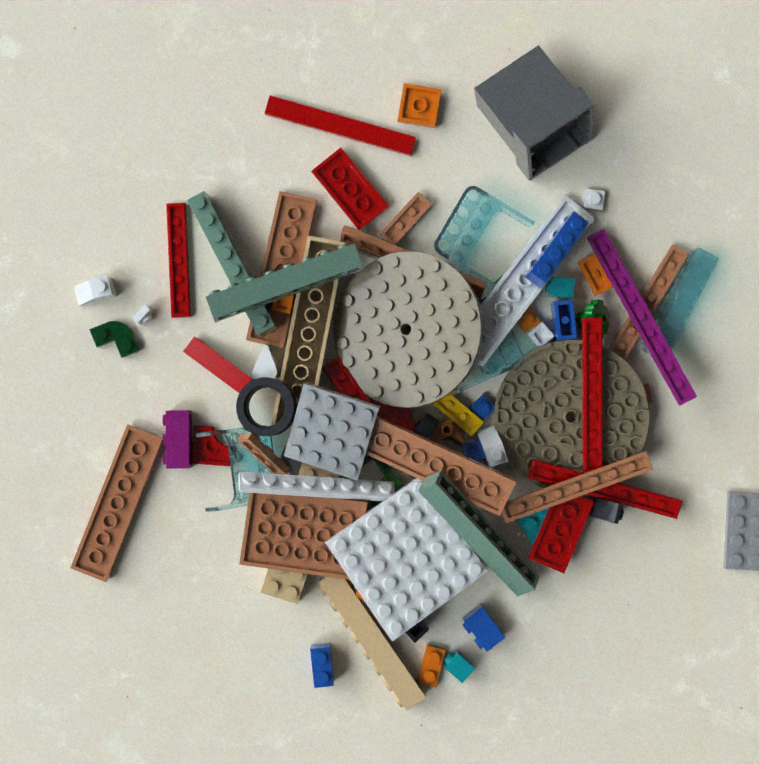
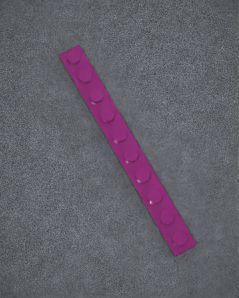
M602 229L587 237L588 243L597 256L678 406L697 398L696 393L605 230Z

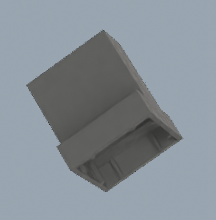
M539 45L474 88L477 107L516 156L517 166L529 181L592 140L593 102L580 86L574 90Z

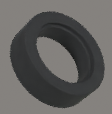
M269 377L257 378L247 383L240 391L236 402V412L240 423L246 430L258 436H275L283 433L292 425L297 410V400L292 389L283 381ZM262 388H272L278 391L285 404L282 418L271 426H262L255 422L249 411V403L252 396Z

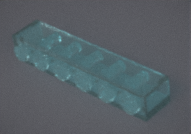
M699 247L689 252L685 268L682 267L680 269L676 285L673 284L668 292L670 295L668 301L663 302L659 310L661 312L659 318L654 319L671 350L719 260L718 257ZM642 342V345L644 346L642 351L650 355L644 342Z

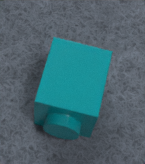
M552 276L545 285V292H548L547 297L572 299L575 279Z
M457 650L454 653L450 652L444 659L445 669L461 683L475 670L474 665Z

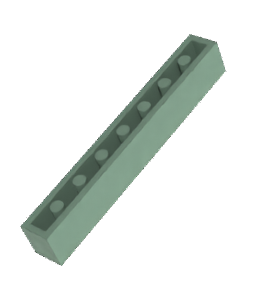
M203 191L188 199L187 201L230 283H245L252 276L211 197ZM267 304L246 311L257 335L264 337L279 328Z
M346 243L339 246L338 250L332 252L331 250H326L315 258L312 256L306 257L301 263L295 265L290 263L281 270L267 271L264 276L259 278L257 276L250 277L242 284L233 283L227 287L228 289L211 291L205 297L214 322H218L362 270L363 264L355 243L352 245Z
M442 470L424 478L418 492L482 558L517 597L534 591L540 576Z

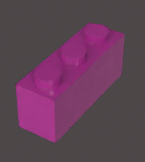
M192 410L166 411V414H163V426H166V434H163V445H166V453H163V464H166V469L192 468Z

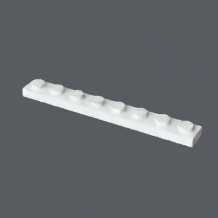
M239 471L238 476L239 492L371 501H384L395 493L394 482L360 479L357 481L345 478Z

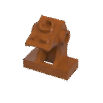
M450 419L439 424L428 438L438 444L445 439H450L459 446L465 443L463 440L465 435L459 434L460 429L454 421L451 422Z

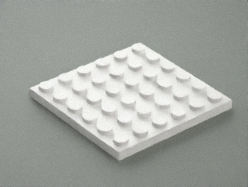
M418 478L412 480L325 542L391 641L397 639L487 573V570L473 549L418 492L423 480Z

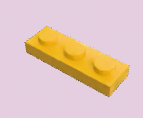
M451 394L432 403L471 437L484 423Z

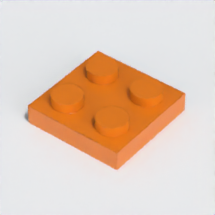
M404 83L397 122L435 128L441 89Z

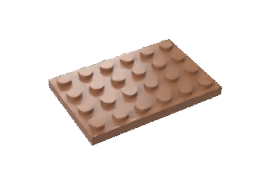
M249 493L239 565L350 580L325 542L366 514L367 502L340 498Z

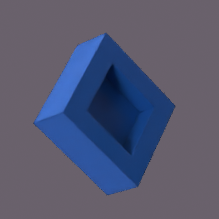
M482 394L469 408L484 421L494 411L495 405Z
M480 439L462 445L466 457L475 461L486 458Z

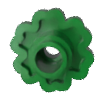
M591 300L590 304H587L586 310L577 314L576 322L578 327L582 328V318L602 317L603 338L609 328L607 306H604L603 300Z

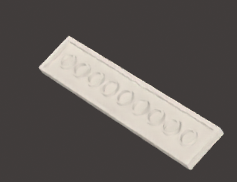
M565 195L481 303L480 308L483 319L482 345L476 363L481 367L484 366L545 286L543 285L539 288L524 276L565 219L574 211L589 222L565 258L594 222L595 218Z

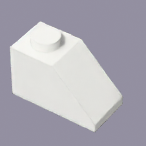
M109 276L91 279L75 286L79 305L117 296L113 279Z
M264 345L250 377L252 379L269 377L280 380L278 376L279 370L269 346Z
M491 425L477 430L476 433L478 439H480L488 467L491 468L508 462L502 441L497 430L495 431V426Z

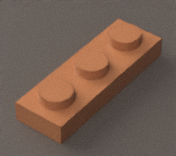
M417 192L379 235L385 241L396 245L428 211L432 204Z
M253 433L239 435L237 441L272 474L288 473L290 468L284 464V460L277 457L269 446L264 445L257 435Z

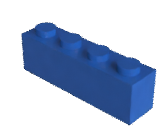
M573 211L565 219L524 277L539 288L545 285L589 222Z

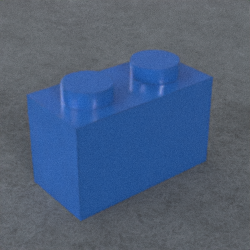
M573 300L551 303L554 341L577 339Z
M481 604L462 617L465 622L462 624L468 634L472 632L475 635L476 639L474 641L480 649L484 647L488 652L505 639L504 634Z
M331 644L311 645L310 653L314 688L334 686Z

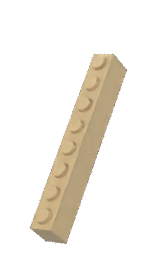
M325 576L321 578L318 588L324 596L328 595L331 600L329 604L335 612L339 611L342 616L340 620L346 628L350 627L353 632L351 636L357 644L361 643L364 648L362 652L368 660L372 659L375 664L373 668L379 676L383 675L386 680L384 684L390 692L394 691L397 696L395 700L401 708L404 706L406 710H409L425 699V692L417 683V680L362 600L356 596V592L347 579Z

